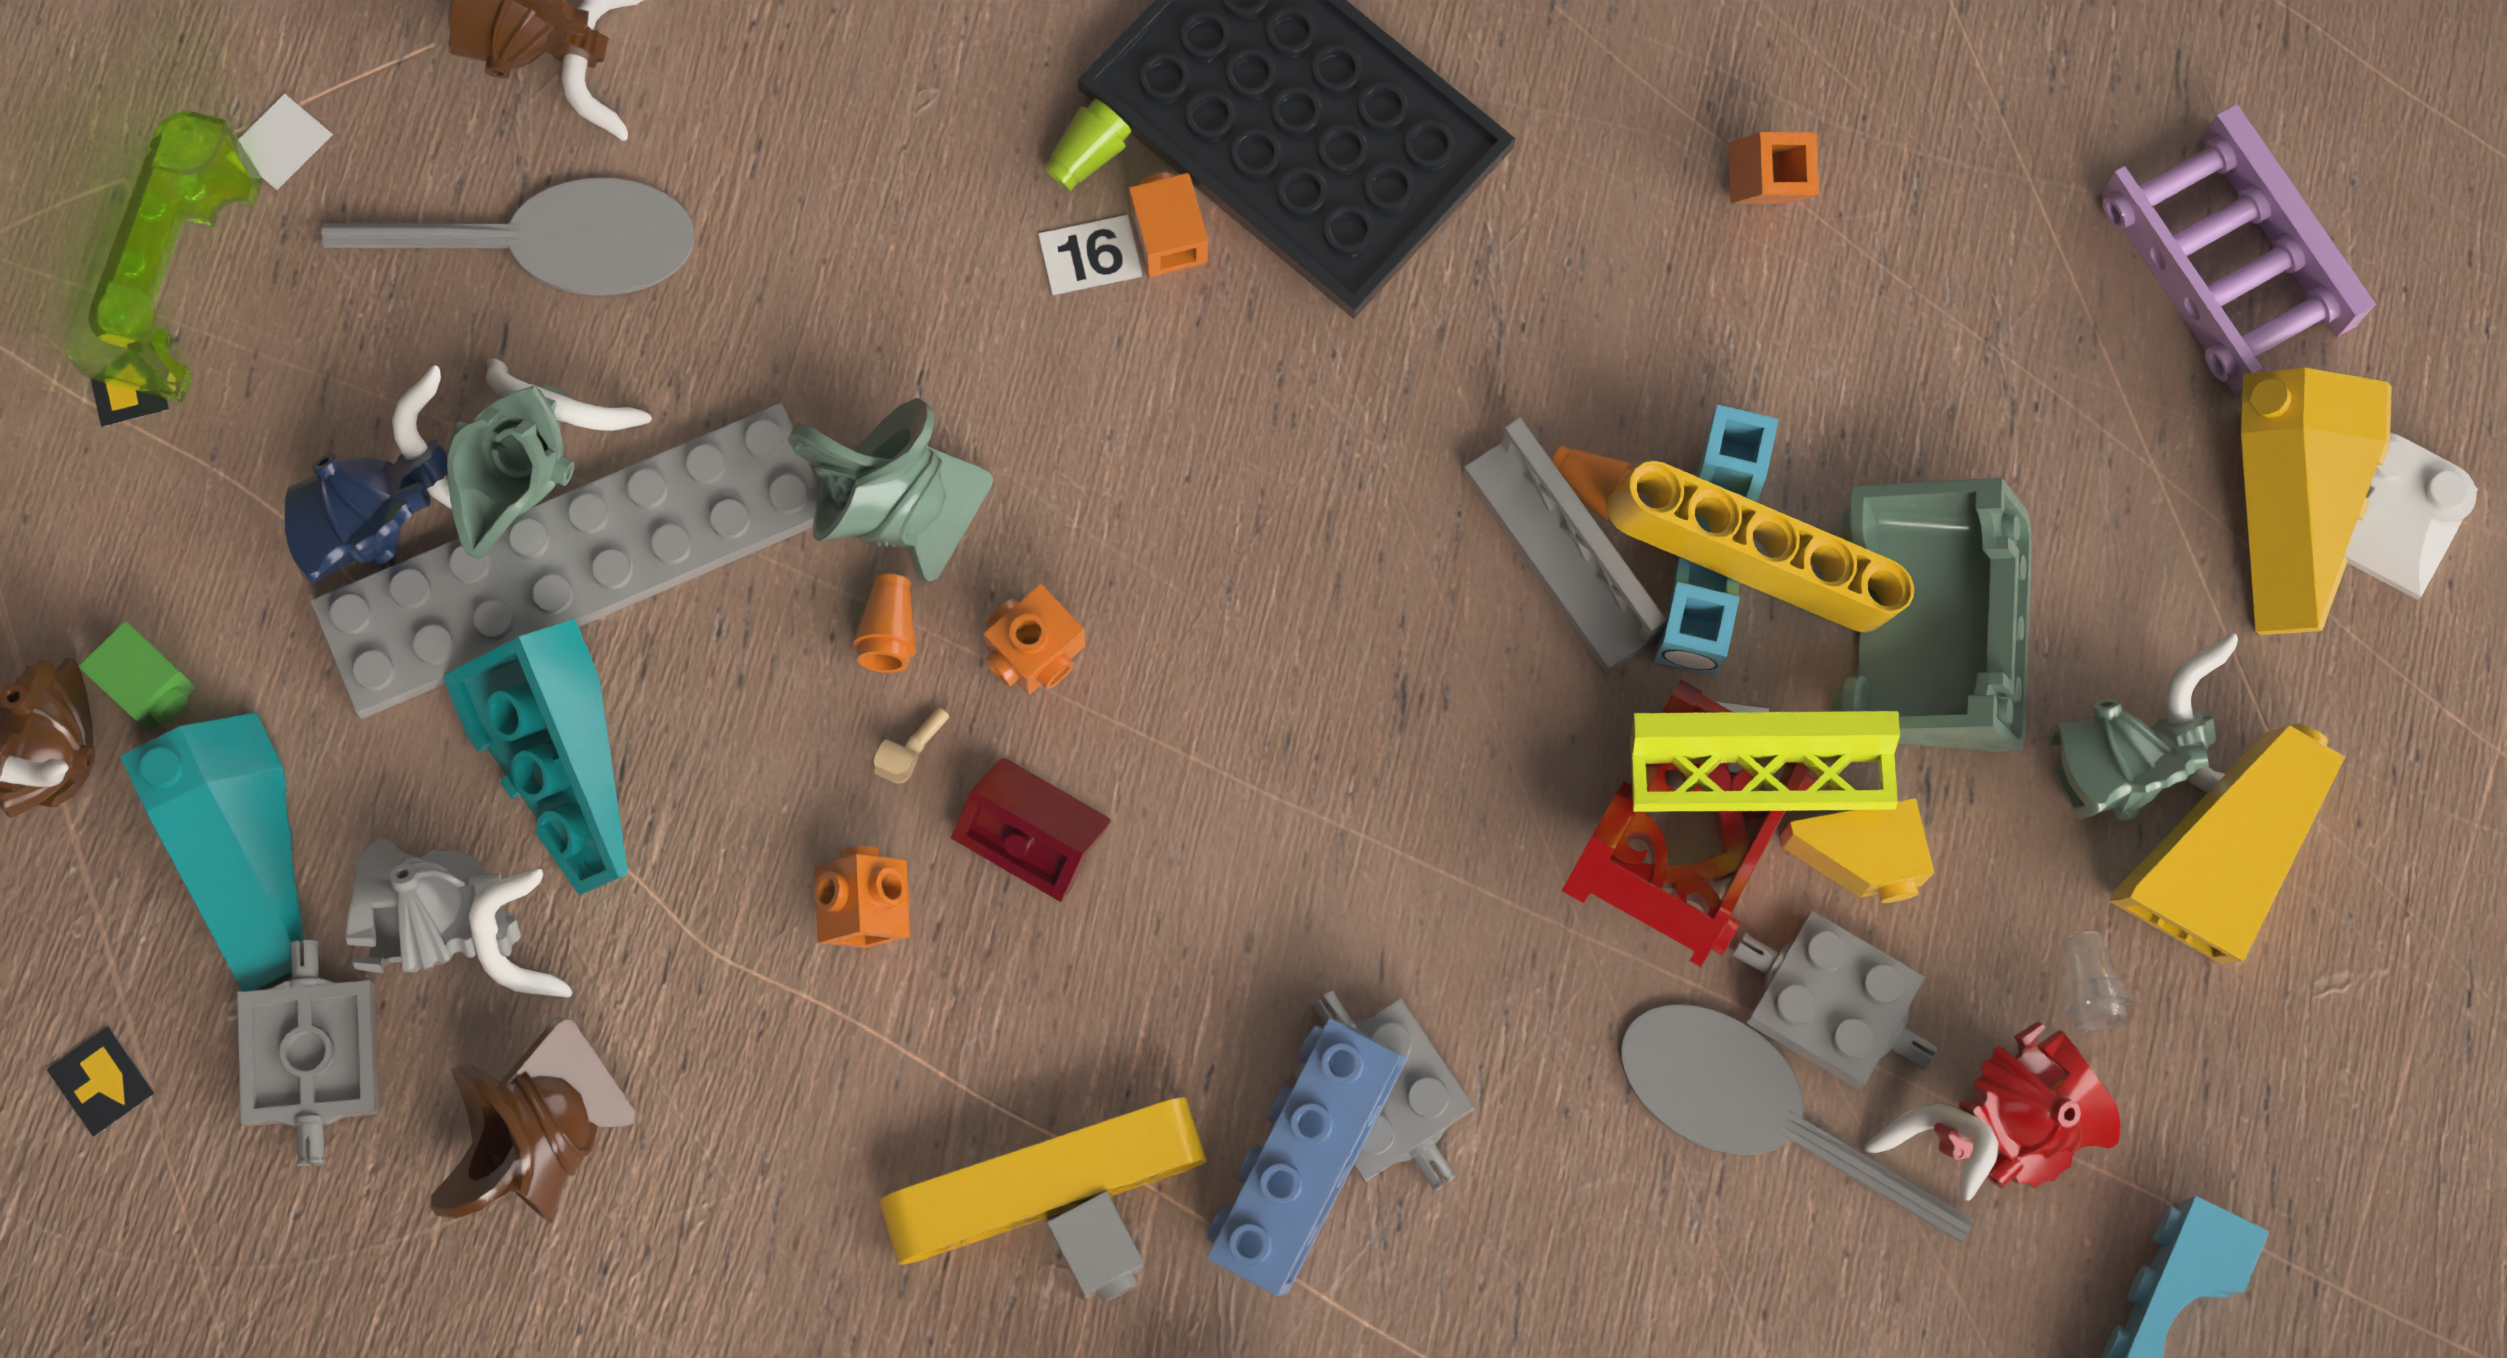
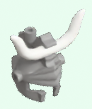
M388 839L376 840L360 854L354 872V887L345 939L347 945L369 946L370 952L367 958H355L353 960L355 969L384 973L385 966H388L389 963L402 962L403 972L414 973L420 969L425 971L432 969L434 965H443L449 962L451 956L456 952L461 951L469 958L474 957L477 952L483 970L496 983L515 992L566 998L572 995L571 988L557 977L547 973L520 968L506 958V956L511 954L512 946L521 938L516 915L508 913L506 908H499L503 904L525 896L532 891L542 879L543 872L541 869L535 868L502 879L500 873L486 874L485 867L477 863L475 856H466L456 850H432L424 856L414 857L398 849L393 841Z

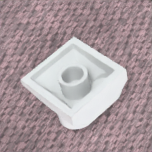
M2390 433V447L2383 466L2377 465L2366 495L2370 502L2363 521L2357 520L2344 555L2347 558V563L2418 600L2423 595L2462 520L2474 508L2478 489L2471 477L2455 464L2399 435Z

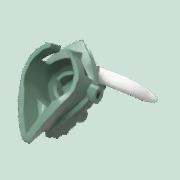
M494 358L488 359L486 362V382L501 398L480 412L469 424L462 421L456 423L451 434V446L447 459L450 502L457 532L466 554L481 559L517 516L535 506L551 492L557 483L564 486L568 484L574 471V461L564 458L563 441L559 428L561 422L593 430L614 431L647 424L652 420V417L642 410L630 407L608 408L573 400L568 397V392L546 384L541 388L520 381L508 374V368L502 361Z
M2235 633L2229 634L2219 642L2183 662L2172 676L2166 695L2167 719H2159L2154 726L2148 727L2136 716L2121 710L2119 700L2105 699L2094 704L2095 716L2056 724L2051 728L2048 736L2049 746L2061 745L2062 750L2061 762L2063 766L2053 768L2055 778L2072 807L2070 810L2077 820L2112 809L2115 820H2132L2140 815L2139 808L2154 800L2162 788L2188 780L2192 785L2208 793L2226 774L2209 768L2206 749L2217 742L2212 716L2203 715L2201 711H2192L2191 696L2198 681L2212 670L2224 664L2235 650L2237 645V635Z

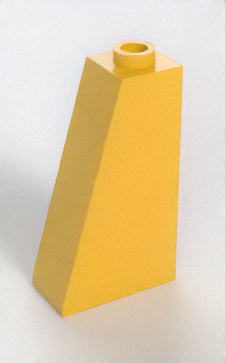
M2293 724L2292 726L2289 725L2265 732L2114 890L2109 902L2219 964L2244 961L2345 756L2327 747L2329 740L2326 736L2305 725Z

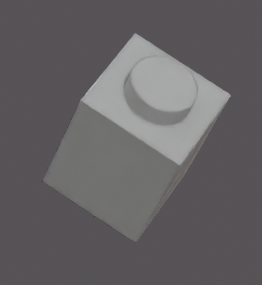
M1107 1191L1047 1222L1049 1230L1085 1300L1099 1294L1102 1302L1105 1303L1138 1285L1134 1274L1144 1270V1262Z

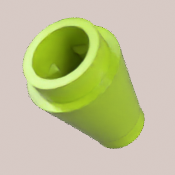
M1094 99L1087 108L1079 107L1052 152L1050 159L1043 166V169L1064 189L1071 192L1077 184H1080L1125 149L1126 145L1123 141L1132 131L1113 110L1100 100Z

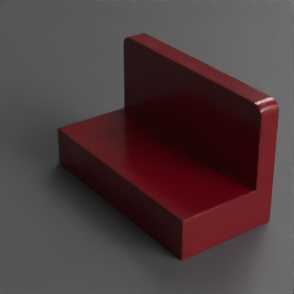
M1001 758L971 790L951 835V839L1057 901L1062 902L1071 891L1088 852L1104 835L1111 820L1104 814L1012 761Z

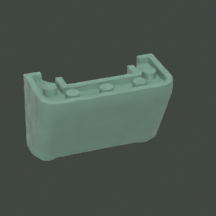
M2002 477L1852 486L1851 507L1845 508L1842 515L1844 540L1902 565L1912 578L1914 597L1907 608L1875 631L1860 632L1858 676H1848L1843 689L1835 691L1833 712L1898 711L1900 725L1899 744L1987 752H2020L2024 745L2026 732L2032 567V530L2026 507ZM1868 587L1872 599L1881 605L1878 595Z

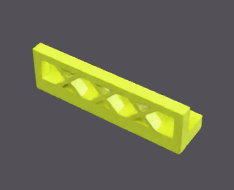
M1899 712L1634 713L1630 737L1633 812L1896 810L1898 796L1894 753L1900 738ZM1823 762H1835V763L1829 768V767H1828L1825 763H1823ZM1851 762H1879L1881 790H1855L1838 774ZM1692 763H1704V764L1698 769V768H1697L1695 765H1693ZM1720 763H1737L1754 779L1741 791H1723L1707 776ZM1758 763H1769V764H1768L1765 768H1763V767H1762L1760 764H1758ZM1785 763H1803L1820 778L1806 791H1790L1773 775ZM1646 764H1673L1688 779L1675 792H1647ZM1763 785V786H1764L1766 789H1768L1769 791H1757V790ZM1827 785H1829V786H1830L1832 789H1834V790H1823V789H1824ZM1696 786H1698V787L1701 788L1703 791H1692V790H1693Z

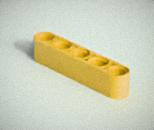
M1658 461L1642 463L1613 489L1608 498L1607 511L1610 520L1617 529L1626 535L1854 631L1863 633L1875 631L1907 608L1914 597L1912 578L1907 570L1897 562L1666 463ZM1637 490L1649 496L1654 508L1647 506L1641 501ZM1695 515H1699L1706 520L1711 532L1701 528ZM1753 539H1756L1757 541L1762 543V545L1765 547L1767 551L1768 557L1764 556L1757 550V548L1754 545ZM1810 563L1820 569L1825 581L1815 575ZM1868 587L1878 595L1881 605L1872 599Z
M1181 1097L1167 1100L903 1188L880 1198L878 1203L897 1264L904 1265L1070 1211L1106 1191L1111 1197L1177 1175L1204 1164L1207 1158L1187 1098Z

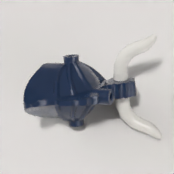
M431 366L424 376L409 388L397 402L392 417L394 439L402 454L394 464L370 458L338 461L334 454H328L318 459L312 465V470L315 473L314 476L288 487L285 497V534L287 544L302 576L311 585L355 560L359 562L374 560L376 564H383L391 560L398 552L395 544L398 542L400 527L413 516V513L431 505L429 493L433 498L452 509L449 482L446 476L448 474V455L436 439L429 441L426 445L417 430L416 424L418 413L437 392L441 380L438 366Z

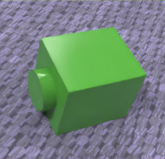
M126 621L78 666L148 732H151L159 724L165 725L174 720L186 707L189 700L188 695L196 688L189 679Z

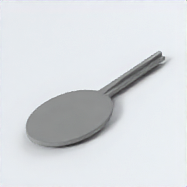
M616 178L579 179L545 189L528 199L516 211L510 224L324 223L321 229L323 248H510L518 265L527 274L543 284L566 292L599 296L630 293L648 288L667 279L687 261L695 240L691 219L685 209L675 199L649 185Z
M1675 1004L1646 1011L1638 1016L1628 1027L1621 1045V1060L1627 1081L1642 1105L1659 1122L1682 1138L1701 1147L1732 1155L1768 1153L1791 1141L1962 1243L1970 1231L1971 1225L1974 1222L1973 1219L1804 1120L1802 1091L1790 1065L1769 1041L1746 1024L1712 1009Z

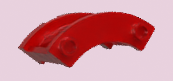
M1680 679L1661 713H1725L1732 711L1703 696V691ZM1704 763L1692 764L1699 769ZM1720 763L1707 776L1723 791H1741L1753 778L1747 771L1741 769L1735 778L1732 779L1727 768L1730 763ZM1785 763L1779 782L1790 791H1806L1818 778L1809 774V768L1803 763ZM1646 764L1647 792L1676 791V789L1671 788L1666 783L1665 772L1673 769L1680 772L1683 777L1682 784L1688 777L1673 764ZM1623 780L1561 891L1582 903H1585L1590 893L1691 949L1693 954L1689 961L1702 967L1711 950L1722 956L1741 923V921L1731 916L1786 811H1715L1720 827L1723 853L1698 863L1666 866L1668 851L1665 838L1658 825L1645 812H1633L1632 785ZM1696 786L1692 791H1703V790H1702L1701 788H1699L1698 786ZM1764 817L1750 845L1747 847L1744 818L1759 819ZM1629 839H1640L1648 845L1651 853V864L1643 863L1646 858L1647 849L1644 851L1634 850L1628 844ZM1732 876L1720 898L1709 884ZM1662 888H1673L1670 894ZM1687 901H1693L1702 907L1704 912L1691 906L1687 903Z

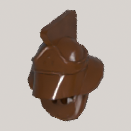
M561 1016L554 1019L500 1081L471 1064H462L452 1069L453 1078L460 1090L468 1114L472 1144L461 1162L431 1194L430 1207L436 1216L457 1219L479 1212L493 1200L509 1192H515L537 1214L552 1223L566 1175H576L579 1165L593 1149L598 1127H622L635 1123V1109L576 1023L571 1019Z

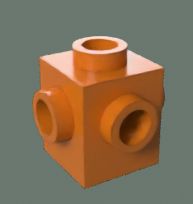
M1042 584L1038 585L1019 603L1015 599H1010L1002 604L987 620L986 625L989 629L983 633L986 650L990 653L984 658L987 666L1005 686L1010 688L1017 682L1028 695L1032 694L1041 685L1046 689H1050L1058 684L1073 668L1075 663L1071 658L1086 646L1084 628Z
M857 846L842 849L840 851V859L814 866V899L816 903L818 943L871 948L910 937L906 860L880 857L879 848Z

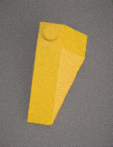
M2305 367L2243 374L2241 441L2255 630L2259 635L2323 630L2348 562L2344 556L2357 520L2363 521L2370 502L2366 495L2377 465L2383 466L2390 447L2391 385L2388 382Z

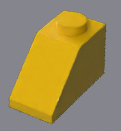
M1916 798L1898 801L1896 810H1850L1792 821L1780 835L1782 847L1859 898L1879 894L1881 903L1906 900L1919 894L1917 887L1922 886L1934 874Z

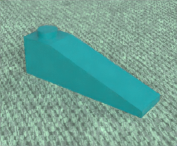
M569 620L518 636L444 674L442 678L467 737L478 752L488 749L506 774L500 784L510 798L514 799L521 796L538 819L536 835L576 892L581 895L628 875L600 678L576 620Z
M255 712L179 726L121 755L120 758L149 819L242 992L264 990L291 976L290 943L298 940L303 943L304 932L300 896L295 885L292 850H294L293 833L288 822L285 792H288L286 770L259 715Z

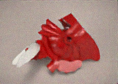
M2036 1022L2014 1036L2018 1043V1054L2015 1057L2000 1045L1994 1048L1991 1058L1985 1060L1981 1066V1076L1974 1081L1973 1086L1975 1087L1976 1095L1973 1100H1961L1959 1103L1960 1109L1940 1103L1927 1104L1910 1110L1867 1141L1864 1145V1150L1869 1153H1878L1893 1149L1920 1132L1934 1129L1940 1139L1939 1151L1955 1160L1968 1159L1960 1177V1193L1964 1199L1970 1200L1986 1177L2001 1189L2010 1181L2017 1184L2026 1183L2033 1188H2036L2042 1182L2055 1181L2059 1174L2071 1168L2072 1157L2075 1151L2080 1148L2100 1146L2109 1149L2115 1147L2119 1142L2121 1123L2115 1101L2065 1032L2058 1030L2038 1044L2039 1034L2045 1027L2042 1023Z

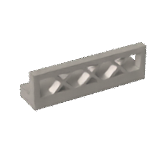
M1518 418L1504 428L1501 443L1464 466L1463 476L1607 675L1657 642L1667 620L1522 419Z

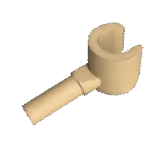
M937 707L918 730L909 737L905 746L885 739L874 757V774L897 784L907 782L915 769L919 753L949 719L948 713L942 708Z

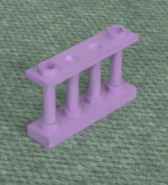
M2238 104L2216 115L2200 139L2204 144L2203 151L2138 186L2128 169L2124 166L2113 173L2100 194L2103 200L2104 212L2110 223L2116 229L2123 230L2205 350V360L2210 371L2220 381H2226L2235 395L2242 391L2243 374L2258 373L2263 369L2256 359L2260 354L2319 321L2327 324L2337 338L2356 327L2376 305ZM2215 171L2224 174L2237 192L2238 200L2172 236L2153 206ZM2249 221L2255 224L2258 223L2272 243V250L2207 286L2187 256ZM2283 271L2293 274L2307 294V300L2241 337L2221 306Z

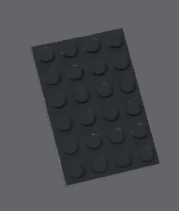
M1155 0L1078 79V88L1092 101L1098 99L1107 105L1129 126L1133 136L1180 175L1189 173L1193 186L1353 319L1513 150L1516 140L1509 132L1347 0Z

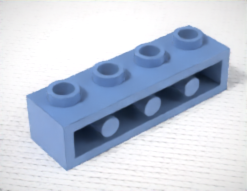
M1329 1019L1324 1029L1317 1025L1314 1026L1298 1056V1061L1305 1064L1294 1088L1285 1085L1281 1089L1270 1109L1267 1120L1275 1125L1264 1147L1255 1144L1242 1163L1237 1179L1245 1184L1234 1206L1232 1207L1225 1203L1210 1226L1207 1239L1214 1242V1245L1207 1259L1275 1296L1289 1293L1408 1059L1406 1055L1338 1020Z

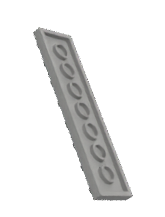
M782 402L532 507L512 521L481 559L467 555L460 538L311 600L358 716L364 719L445 684L442 678L444 674L518 636L573 619L576 620L578 627L813 528L819 492L818 482L809 462L796 455L788 442V437L794 428Z

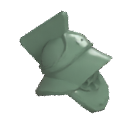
M919 398L898 406L854 450L801 423L796 424L788 437V442L796 455L818 466L815 468V472L820 477L817 484L819 492L813 521V537L818 542L857 536L858 539L867 543L870 541L876 542L878 547L881 546V543L886 547L888 545H891L893 548L895 546L908 547L917 575L923 582H930L940 577L993 483L992 475L988 470L928 447L934 425V410Z

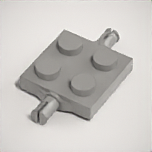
M1811 911L1806 917L1794 940L1783 947L1779 953L1751 937L1746 932L1732 954V957L1738 958L1765 974L1761 998L1746 1024L1859 1091L1867 1083L1878 1061L1891 1050L1920 1066L1923 1070L1928 1067L1933 1059V1055L1938 1050L1939 1046L1930 1043L1905 1028L1908 1007L1925 977L1814 911Z
M298 940L290 943L291 981H286L272 989L237 992L241 1123L247 1127L280 1123L297 1127V1166H312V1164L319 1166L326 1164L323 1125L331 1124L344 1117L380 1114L375 984L370 980L334 983L319 978V941L303 940V943Z
M1328 992L1323 997L1337 1017L1334 1020L1341 1021L1408 1057L1354 1166L1364 1181L1367 1182L1393 1164L1414 1159L1432 1186V1190L1434 1192L1439 1190L1444 1184L1430 1165L1432 1162L1436 1165L1447 1183L1455 1179L1457 1175L1453 1172L1435 1144L1449 1126L1472 1112L1474 1106L1402 999H1399L1372 1018L1353 1022L1336 997L1335 992ZM1320 998L1311 1004L1310 1007L1314 1009L1324 1026L1329 1019H1333ZM1305 1064L1300 1065L1292 1071L1297 1080L1300 1074L1302 1073Z

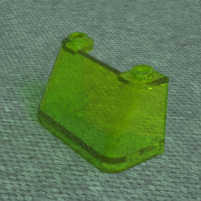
M188 111L169 115L160 122L130 165L67 335L65 348L68 359L83 376L102 383L183 404L193 374L186 366L172 358L170 348L173 338L168 331L155 328L157 313L154 303L184 220L214 227L218 217L216 213L224 206L240 201L241 204L253 207L263 178L225 119Z

